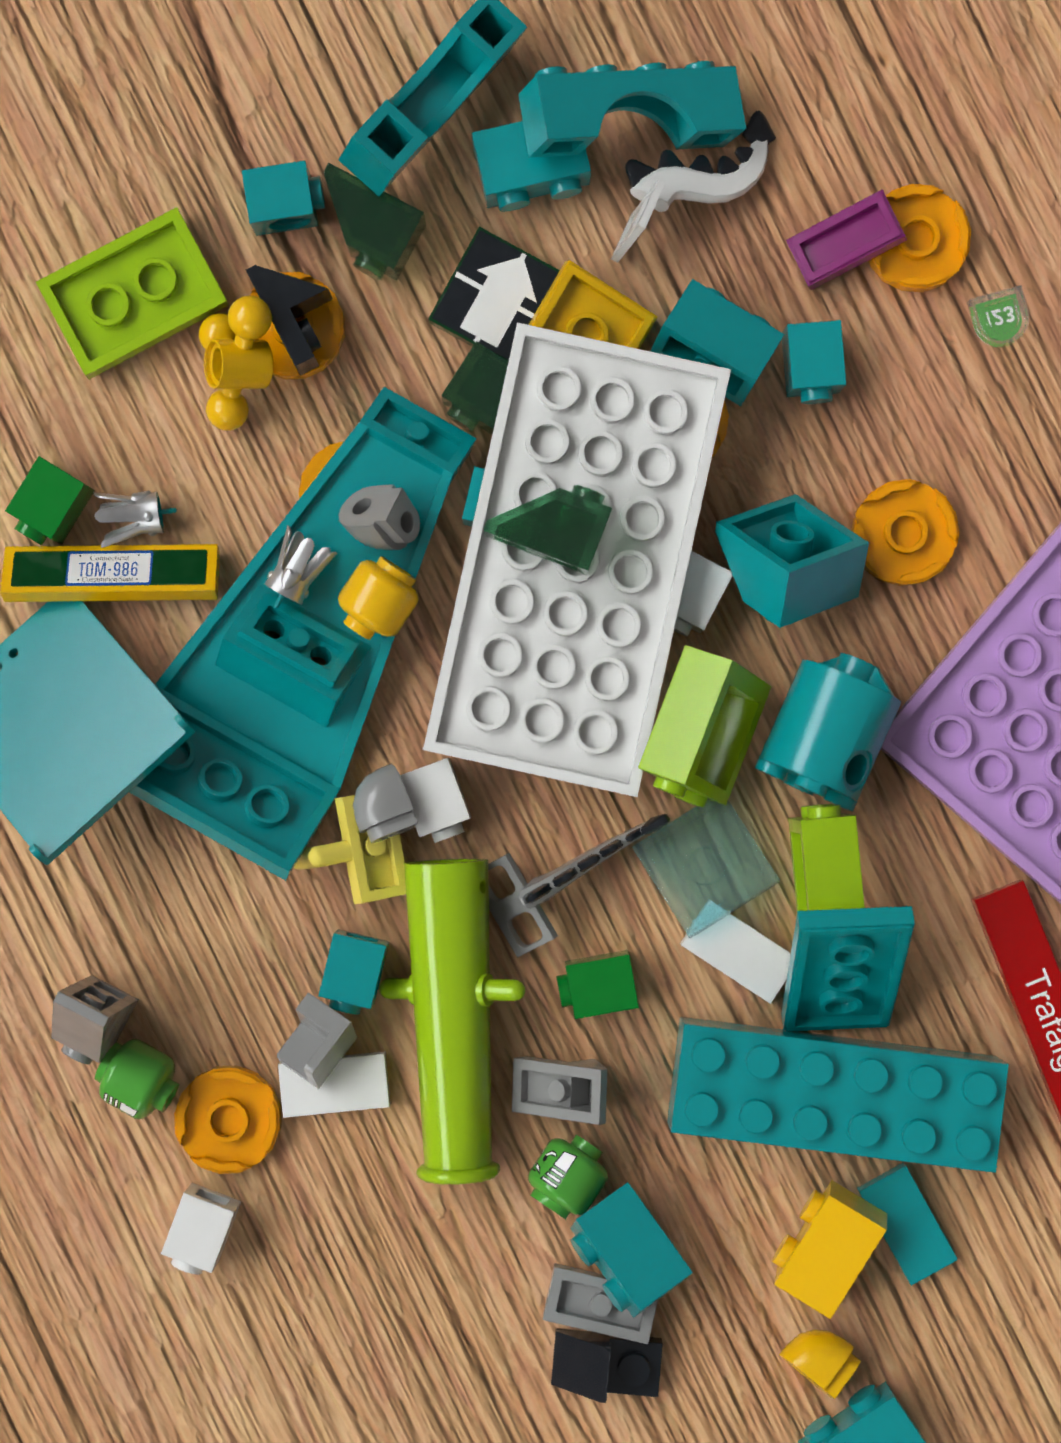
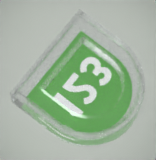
M1022 285L971 298L967 302L975 333L980 340L990 346L1005 347L1011 345L1025 333L1028 327L1029 310Z

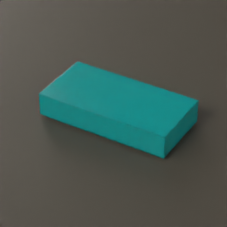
M904 1163L895 1166L857 1188L864 1200L887 1213V1231L883 1237L911 1286L958 1260Z

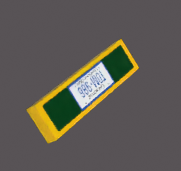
M218 544L110 545L107 547H101V545L6 546L0 594L4 602L218 600L220 551Z

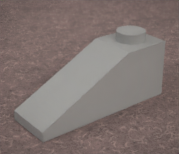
M91 975L58 991L53 1001L51 1038L63 1044L61 1051L68 1057L84 1064H91L92 1060L100 1063L108 1050L117 1043L139 999Z

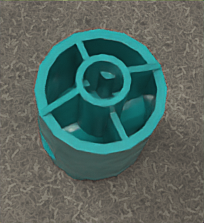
M841 653L839 657L821 663L803 659L755 765V769L782 780L785 784L812 796L813 794L824 797V800L853 812L898 712L901 701L892 693L880 669L862 659L846 653Z

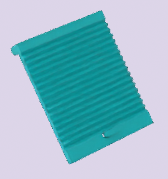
M83 601L47 602L0 644V810L30 846L28 848L29 851L39 861L48 866L196 731Z

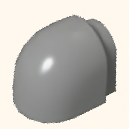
M394 484L362 488L344 502L338 515L340 523L356 540L375 549H403L408 543L415 540L420 529V519L417 510L403 488H396Z
M393 764L375 770L362 780L355 792L353 809L359 832H367L371 843H376L409 831L418 824L405 785Z

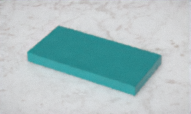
M912 906L797 911L781 1012L783 1030L808 1031L889 1026L915 925Z

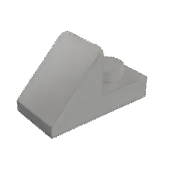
M528 1056L514 1058L512 1112L596 1125L605 1124L607 1068L598 1060L587 1059L566 1062Z

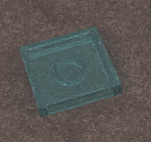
M707 800L704 808L694 807L632 846L633 851L689 939L780 883L779 877L729 801L725 806Z

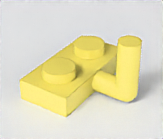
M355 795L335 798L342 841L307 847L294 868L303 870L346 862L354 904L405 895V860L400 834L371 843L367 832H359L353 809Z

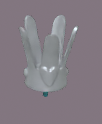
M144 491L133 493L132 496L93 492L94 496L98 498L121 501L102 503L99 508L100 510L94 516L97 521L102 523L134 522L107 533L101 542V547H107L140 534L148 533L150 536H154L157 533H164L163 515L177 512L176 508L161 509L158 492Z
M288 525L277 566L274 571L268 573V579L264 583L269 588L280 593L273 606L274 609L279 608L284 597L302 605L303 600L309 595L308 588L310 584L337 555V552H331L329 547H323L308 562L314 549V541L311 538L304 539V535L300 531H296L290 541L291 528Z

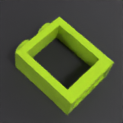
M685 645L638 768L656 777L653 787L672 794L679 800L701 808L705 807L707 800L726 806L772 686L731 659Z
M840 805L802 806V817L788 818L797 911L865 908L856 815L841 813Z

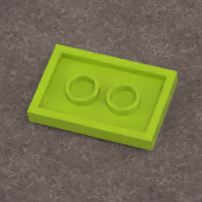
M177 207L36 281L83 373L89 380L229 306L223 291Z

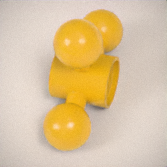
M256 296L240 297L231 305L228 315L222 313L210 315L202 322L199 329V340L205 349V377L211 388L219 389L209 397L206 404V414L211 424L220 430H235L246 421L249 407L246 398L241 394L242 389H265L269 386L272 379L273 355L271 348L265 340H254L267 333L271 326L272 314L266 302Z

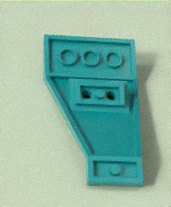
M382 388L357 426L155 683L157 688L196 732L129 793L285 881L287 880L335 802V798L338 796L395 636L386 637L375 632L371 640H368L348 628L343 623L348 614L340 607L338 595L361 561L372 560L377 562L380 556L395 563L416 579L449 485L472 451L477 438L388 388ZM394 484L396 488H403L419 514L420 529L418 536L400 550H381L366 546L356 540L340 523L338 516L340 509L352 494L362 488ZM288 525L291 528L290 541L296 531H300L304 535V539L311 538L314 541V549L308 562L323 547H329L331 552H337V555L310 584L308 588L309 595L303 600L302 605L284 597L279 608L274 609L273 606L280 593L269 588L264 583L268 579V573L274 571L277 566ZM274 631L279 634L280 638L273 639L264 632ZM320 657L324 659L327 664L319 665L316 662L312 661L311 658Z

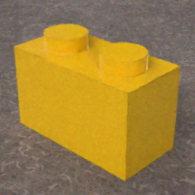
M833 1180L830 1181L823 1194L817 1190L813 1191L799 1216L800 1219L805 1221L796 1238L787 1234L772 1259V1263L778 1266L774 1285L830 1320L887 1231L886 1212Z

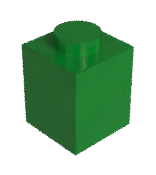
M38 456L5 512L19 519L14 528L15 530L38 544L43 545L47 537L63 544L95 490Z
M627 950L565 961L567 974L556 976L562 1008L573 1006L575 1019L639 1008L630 955Z

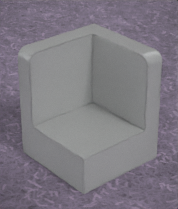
M307 993L295 1009L301 1023L279 1050L277 1058L280 1063L319 1089L355 1042L357 1036L351 1021L310 993Z

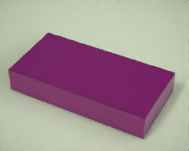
M883 189L787 239L786 242L809 289L813 290L907 241V238Z

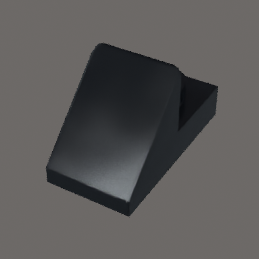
M257 265L246 269L259 297L269 306L272 322L299 374L303 375L319 367L313 351L322 346L308 319L306 318L297 323L296 318L331 301L333 298L329 289Z
M556 1329L551 1385L600 1403H606L607 1393L658 1397L663 1347L662 1338L650 1337L648 1344H643L596 1332Z

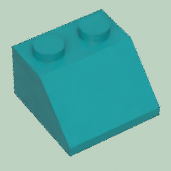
M797 494L716 522V535L743 602L779 628L859 597L869 542Z

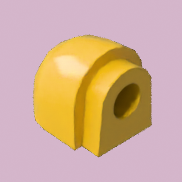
M813 1329L800 1333L779 1354L789 1365L833 1399L838 1396L861 1362L852 1353L854 1346L828 1330Z

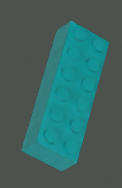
M680 1017L667 1124L671 1133L996 1173L1009 1064L993 1055Z

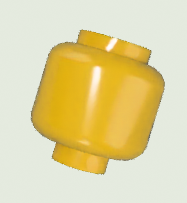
M382 556L379 557L377 562L372 560L361 561L338 595L340 607L348 614L343 623L368 640H371L375 632L386 637L395 636L418 603V594L412 587L416 579L404 569Z

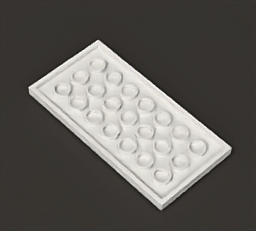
M517 322L423 750L638 797L643 770L639 769L638 766L654 724L731 369Z

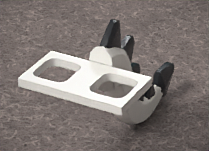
M756 111L750 117L746 125L747 129L743 131L742 136L751 146L738 147L735 150V155L741 163L739 166L729 157L721 156L717 163V173H714L708 158L704 155H699L688 168L684 166L671 150L667 149L663 150L660 155L658 169H654L635 159L628 160L625 164V170L631 185L630 193L641 202L630 215L611 260L617 263L645 230L654 209L658 212H665L674 200H687L707 204L726 203L744 195L755 186L765 169L768 145L776 139L765 115L761 111Z

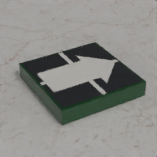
M479 227L429 316L428 322L508 366L517 322L529 325L560 270Z

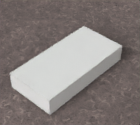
M710 900L707 901L680 943L681 946L770 1004L787 980L791 953Z
M385 1051L344 1055L319 1089L279 1062L278 1064L283 1118L386 1108L391 1105Z

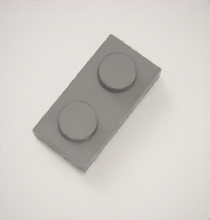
M554 1264L543 1312V1320L648 1344L658 1300L633 1318L627 1309L620 1312L612 1304L602 1287L607 1282L603 1274L562 1264Z

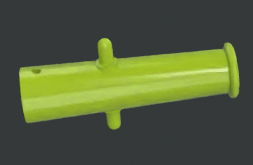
M440 859L404 863L412 974L409 978H387L383 980L379 986V991L384 998L407 999L414 1005L424 1164L417 1169L416 1174L421 1180L434 1184L483 1182L495 1178L500 1172V1165L492 1161L490 1006L494 1001L520 1000L525 994V986L519 980L494 979L492 974H490L488 859Z

